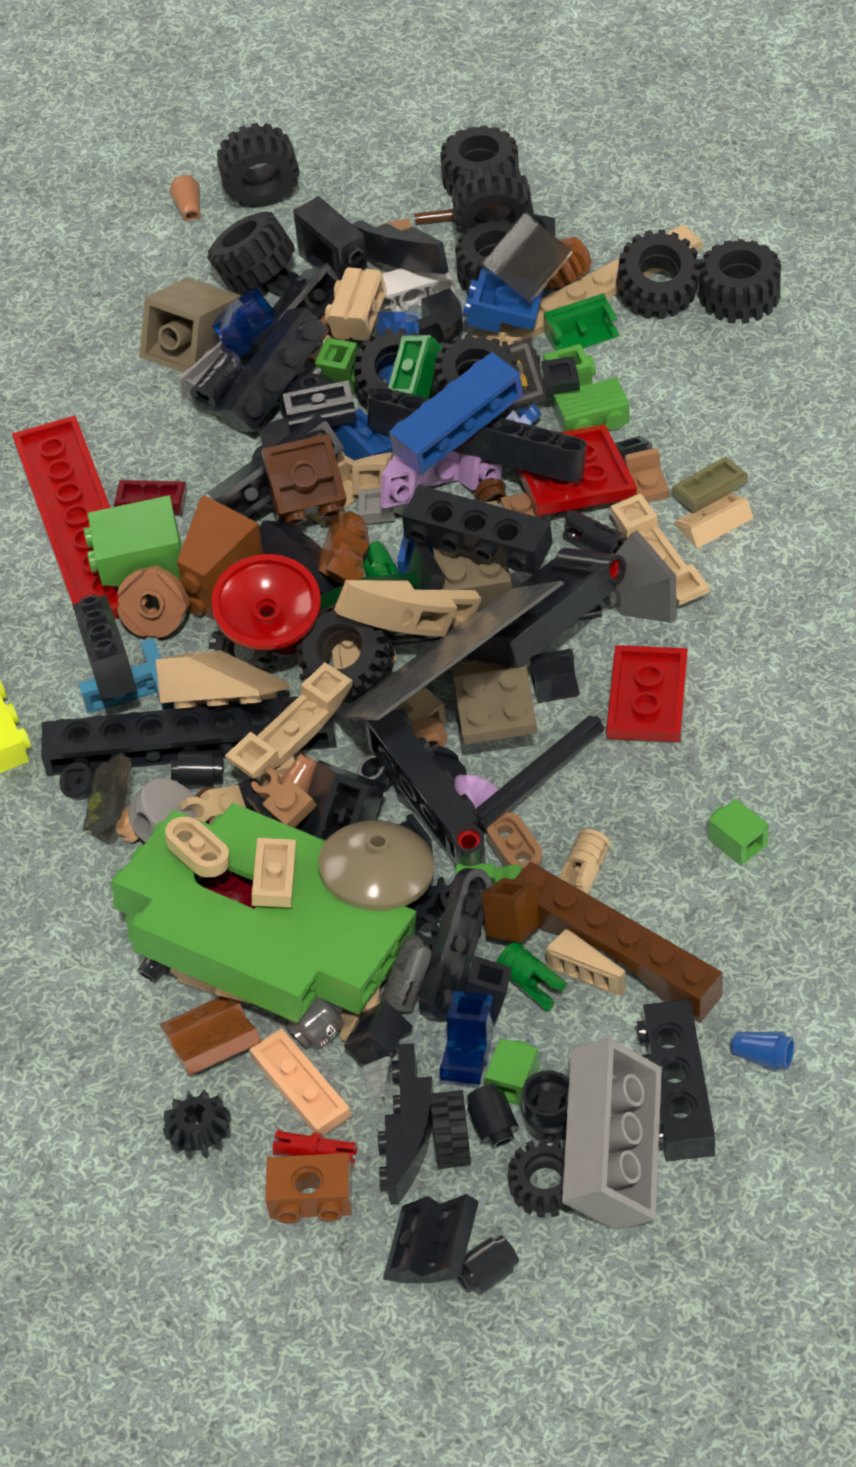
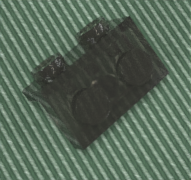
M119 753L108 762H103L94 771L83 825V831L110 845L118 841L119 834L116 832V824L121 819L122 811L124 810L132 759L122 753Z

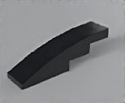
M363 220L352 223L364 234L367 258L389 266L436 274H446L449 272L443 242L413 226L401 231L388 223L378 227H374Z

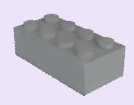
M609 1037L571 1049L562 1203L613 1229H625L656 1219L662 1067Z

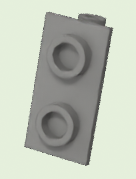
M223 340L208 350L192 367L186 369L178 378L181 398L183 400L189 396L193 401L190 390L219 355L226 350ZM232 353L233 358L224 368L227 373L233 368L238 367L241 363L240 358Z

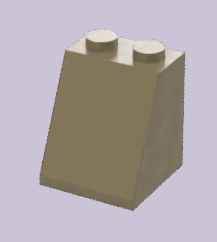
M187 277L145 297L139 357L183 373L200 360L208 350L215 347L221 340L224 341L228 336L226 322L230 320L233 314L240 313L241 296Z

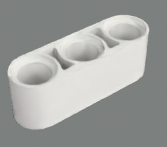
M400 268L384 273L383 277L387 292L380 311L391 308L392 311H404L409 306L416 304L421 306L422 298L451 288L453 293H455L457 289L456 282L450 271L446 274H436Z

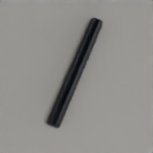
M598 716L586 717L479 805L474 814L478 819L477 826L487 829L603 733L604 725L601 723V719Z

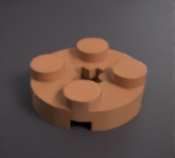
M158 565L134 571L121 583L117 596L119 595L117 610L121 621L130 631L143 637L148 635L159 638L172 633L183 622L190 604V599L179 579ZM146 594L158 598L159 610L155 607L149 610L145 604L148 602Z

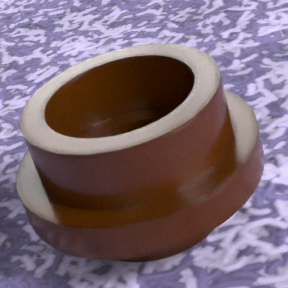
M487 478L477 485L473 498L481 502L497 501L499 504L502 497H507L505 492L506 485L501 479Z

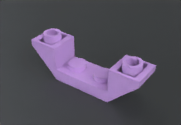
M451 452L424 474L419 475L398 456L394 455L382 472L380 506L388 508L409 503L414 494V489H417L418 485L427 487L458 480L469 489L476 490L477 485L487 478L501 479L502 465L480 459L479 457Z

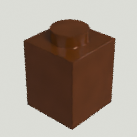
M502 878L482 893L487 936L500 938L508 943L521 942L540 926L535 883Z

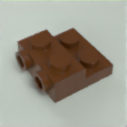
M330 434L262 449L261 453L270 483L269 490L277 521L286 520L287 525H295L306 521V515L319 512L320 517L324 518L340 513V507L345 506L347 497Z

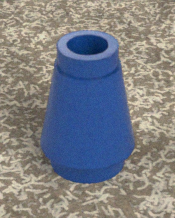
M737 1031L734 1035L732 1042L733 1055L740 1056L775 1071H778L779 1068L788 1069L793 1060L794 1038L786 1036L784 1031Z

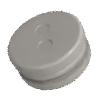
M164 778L153 779L146 783L131 801L128 809L130 824L135 833L146 843L152 836L157 823L163 822L173 809L190 817H197L193 809L182 810L180 806L183 800L195 796L176 781Z

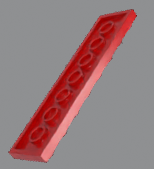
M76 415L12 433L17 453L71 604L78 603L87 596L97 595L100 597L106 595L114 619L118 618L119 595L117 596L119 587L102 585L99 572H92L89 563L88 552L94 551V549H88L84 528L90 527L88 513L111 507Z

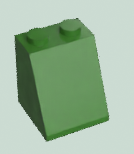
M170 495L88 513L90 527L84 528L88 549H94V551L88 552L91 571L99 572L102 585L120 587L125 578L134 571L152 565L161 566L164 570L175 575L180 581L177 560L182 549V543Z

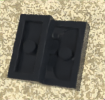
M464 1194L443 1203H439L426 1196L403 1205L383 1279L400 1283H427L460 1276L479 1201L468 1194Z

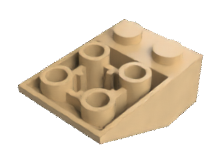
M221 650L192 652L155 659L160 703L174 702L175 709L195 707L196 704L206 703L207 706H218L235 701H240V704L262 702L264 699L277 698V691L290 688L288 682Z

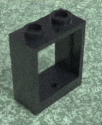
M317 196L293 210L299 256L309 265L316 267L328 263L340 280H342L347 267L360 268L362 271L368 269L364 234L321 197Z

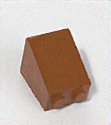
M205 495L199 500L177 563L180 581L190 599L188 610L196 616L204 615L214 620L211 598L219 577L234 563L250 556L263 554L257 522Z

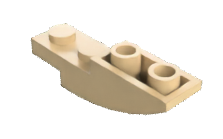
M346 580L334 610L341 616L378 628L416 635L446 636L449 627L458 626L477 611L482 599L476 590H414L409 581Z

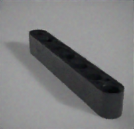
M390 388L372 389L368 393L367 426L374 431L389 434V431L399 421L406 419L419 409L425 401L430 399ZM497 416L452 452L479 457L486 461L562 481L575 482L584 477L587 444L578 437Z

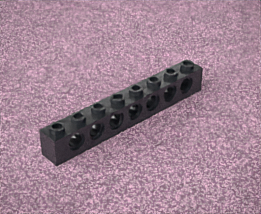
M299 696L277 697L247 704H240L239 701L218 706L202 705L189 708H168L156 711L42 722L41 757L47 776L61 775L65 767L75 762L84 763L95 771L171 764V759H178L179 751H214L215 755H223L224 759H226L225 755L246 735L252 732L258 736ZM335 712L316 735L299 751L337 748Z

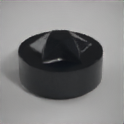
M71 763L65 767L60 775V789L64 795L72 799H88L97 789V773L92 767L84 763Z

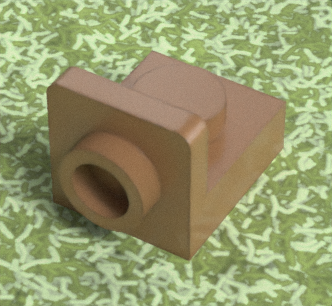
M657 448L625 456V464L637 486V495L641 493L647 502L670 498V490L660 467V453Z

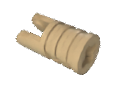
M582 829L575 840L559 878L573 886L576 882V888L589 895L599 869L611 846L610 840L599 831Z

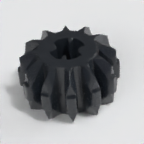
M204 1089L198 1097H194L187 1090L185 1100L181 1101L173 1098L171 1104L173 1109L164 1111V1136L170 1142L171 1148L176 1154L184 1151L186 1157L191 1160L196 1154V1150H200L201 1155L207 1159L210 1146L222 1151V1139L230 1138V1111L224 1107L223 1100L220 1099L219 1095L210 1098L209 1093Z

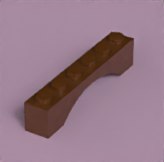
M531 861L514 879L536 884L540 926L538 928L540 930L559 934L565 929L570 930L586 943L603 951L628 968L651 988L663 1002L691 999L694 1020L698 1023L702 1022L721 999L723 972Z

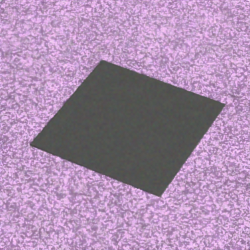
M555 581L505 590L449 631L446 636L438 639L336 714L335 718L380 720L564 583L562 581Z

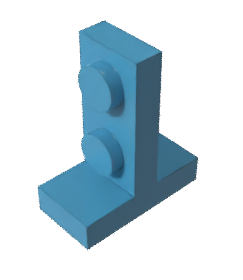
M154 638L140 642L145 663L130 667L137 691L101 701L94 678L79 683L87 714L155 693L160 702L155 659H160L161 656ZM174 702L160 703L162 710L174 708Z

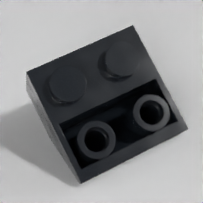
M318 760L307 793L317 806L297 825L296 829L326 841L332 834L343 827L357 822L375 820L386 785Z

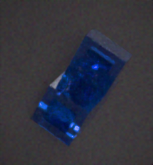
M254 287L229 305L216 318L212 328L218 334L224 346L231 352L235 351L241 357L250 350L252 338L273 324L275 310L257 287Z
M454 990L447 1014V1044L440 1065V1080L480 1085L484 1067L488 1065L492 1045L494 995Z

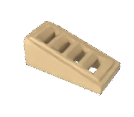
M565 929L547 947V965L552 970L615 995L622 996L626 992L625 970L570 930Z

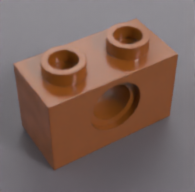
M349 1153L267 1157L265 1201L269 1218L277 1219L282 1223H295L304 1217H318L320 1220L330 1222L339 1220L342 1216L352 1215V1169ZM309 1188L317 1189L312 1193H302Z

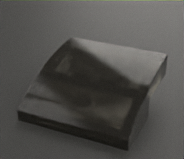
M524 213L482 264L531 304L573 252Z

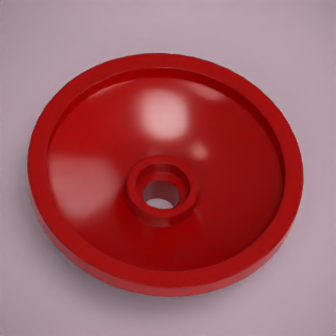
M260 554L244 558L231 565L222 573L214 586L211 605L217 626L230 640L251 649L272 650L297 642L311 630L319 616L321 597L314 576L302 564L281 555ZM265 613L273 614L272 616L268 617L262 616Z

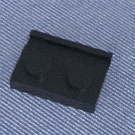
M349 380L283 394L290 432L297 429L316 414L323 417L330 427L357 422Z

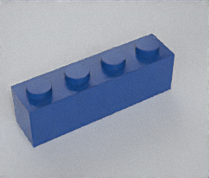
M491 352L482 360L474 363L459 378L451 381L445 389L432 399L425 401L414 413L406 419L399 421L389 431L394 454L419 475L424 474L523 396L520 373Z

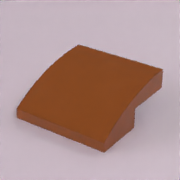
M222 996L159 1024L174 1054L189 1075L261 1043L256 1027L245 1017L240 1002Z

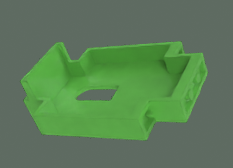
M233 802L222 815L218 814L215 817L212 825L200 822L228 847L229 865L227 870L250 880L254 878L257 838L296 840L291 908L256 906L253 909L200 886L194 878L197 874L166 846L165 829L167 824L178 817H190L174 809L163 822L157 823L152 836L147 842L136 848L132 860L123 870H118L111 882L114 909L126 914L125 922L127 923L128 940L133 942L134 952L296 1023L300 1021L317 997L359 1015L391 971L392 964L396 960L399 949L402 946L401 943L404 941L403 939L410 934H415V910L405 906L384 911L359 909L338 900L325 888L318 872V859L320 850L326 841Z

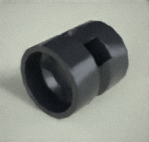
M554 1070L537 1072L525 1081L522 1088L524 1125L528 1133L538 1141H540V1138H547V1143H553L554 1139L560 1141L566 1139L569 1078L563 1073Z

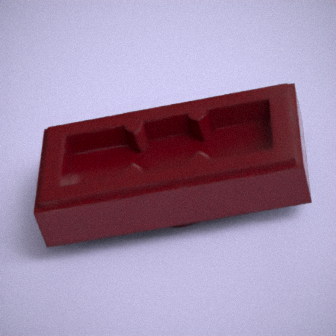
M119 480L114 507L170 495L174 514H182L187 494L186 481Z

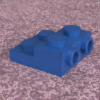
M481 269L478 281H471L462 316L468 317V326L476 327L481 331L499 333L501 322L510 324L515 328L533 330L544 287L533 285V281Z

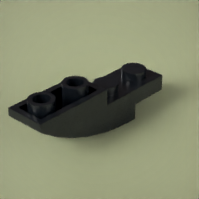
M262 520L261 526L258 525L262 549L267 554L285 556L306 567L314 576L320 590V595L343 586L318 571L322 548L305 533L282 521Z
M414 1043L398 1044L399 1060L391 1061L393 1085L400 1084V1095H393L394 1114L385 1115V1131H378L379 1155H386V1166L379 1167L381 1192L388 1191L390 1205L399 1204L412 1186L426 1156L432 1134L433 1117L430 1093H434L432 1076L417 1077Z

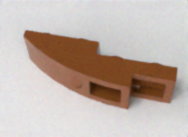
M340 510V513L334 515L322 547L318 571L344 585L346 580H358L364 576L362 556L370 542L368 527L364 525L366 521L361 516L352 511H348L346 514Z

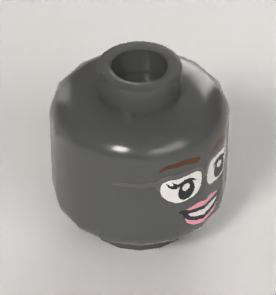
M317 997L298 1023L287 1019L289 1023L285 1027L306 1050L310 1046L315 1049H322L341 1032L344 1020L340 1013L344 1008Z

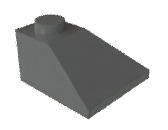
M637 530L630 534L616 553V555H621L626 561L625 576L621 582L612 583L614 591L604 598L603 601L608 607L614 606L623 616L672 623L677 620L676 574Z

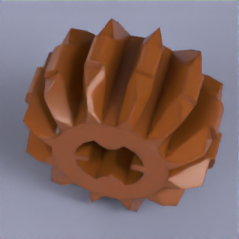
M577 237L564 238L556 242V267L547 284L550 288L564 287L566 284L573 283L590 270L592 263L590 253L583 242L578 240Z

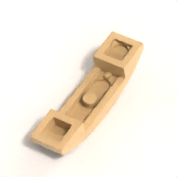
M641 493L610 506V511L620 532L625 533L628 538L631 533L638 530L676 574L677 605H682L710 592V587L693 564L688 566L685 564L658 527V516Z
M325 662L301 684L302 694L258 736L252 732L246 735L225 755L226 760L252 778L266 774L265 770L268 767L275 769L306 745L330 719L353 685L352 679Z

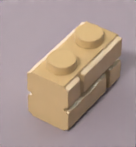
M347 267L342 280L336 281L334 286L335 299L333 304H328L325 310V321L330 325L332 336L341 339H350L352 337L354 340L363 341L370 339L378 312L387 292L383 273L380 270L365 269V271H362L360 268Z

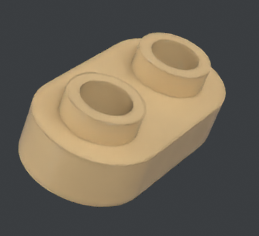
M178 817L167 824L165 829L167 848L193 872L203 877H216L227 870L229 865L228 847L200 821L192 817Z

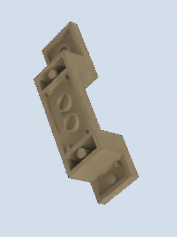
M497 501L484 502L498 506ZM433 547L435 560L446 577L442 590H476L482 599L477 611L505 590L512 589L508 567L492 562H481L473 557L449 553L444 549ZM449 627L448 632L455 627ZM465 656L452 666L464 745L538 733L527 667L525 665L519 668H511L506 665L468 659Z

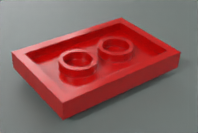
M615 645L607 720V739L681 742L688 648Z

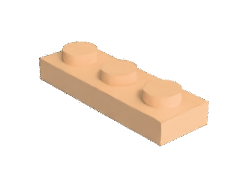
M282 1028L249 1049L252 1060L313 1132L324 1135L351 1117L349 1106Z

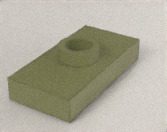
M725 456L672 486V495L692 512L696 513L748 483V474Z

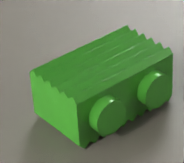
M618 377L581 386L580 390L553 394L554 415L562 432L604 424L607 429L616 430L630 423L629 401L618 381Z

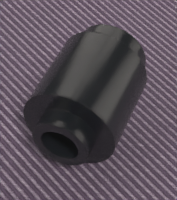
M179 751L178 759H171V780L178 781V783L186 788L214 787V784H223V755H215L214 751Z
M497 1084L482 1086L467 1095L469 1101L467 1109L482 1144L491 1143L492 1148H497L515 1139L513 1133L519 1129V1126L504 1091H499Z
M499 1235L495 1239L489 1237L466 1253L461 1275L457 1276L456 1279L467 1293L474 1290L477 1295H482L513 1273V1267L519 1264L518 1255L504 1236Z

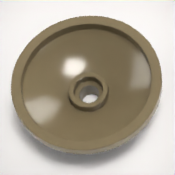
M370 820L348 825L332 834L320 850L318 872L325 888L338 900L359 909L384 911L406 906L421 897L432 882L435 864L430 847L414 831L396 823Z

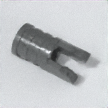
M410 934L403 939L402 946L388 975V981L385 983L384 992H382L380 997L381 1001L387 1000L396 1010L402 1012H412L414 1010L415 1002L418 999L419 991H421L432 955L427 945L425 946L422 939L415 934Z

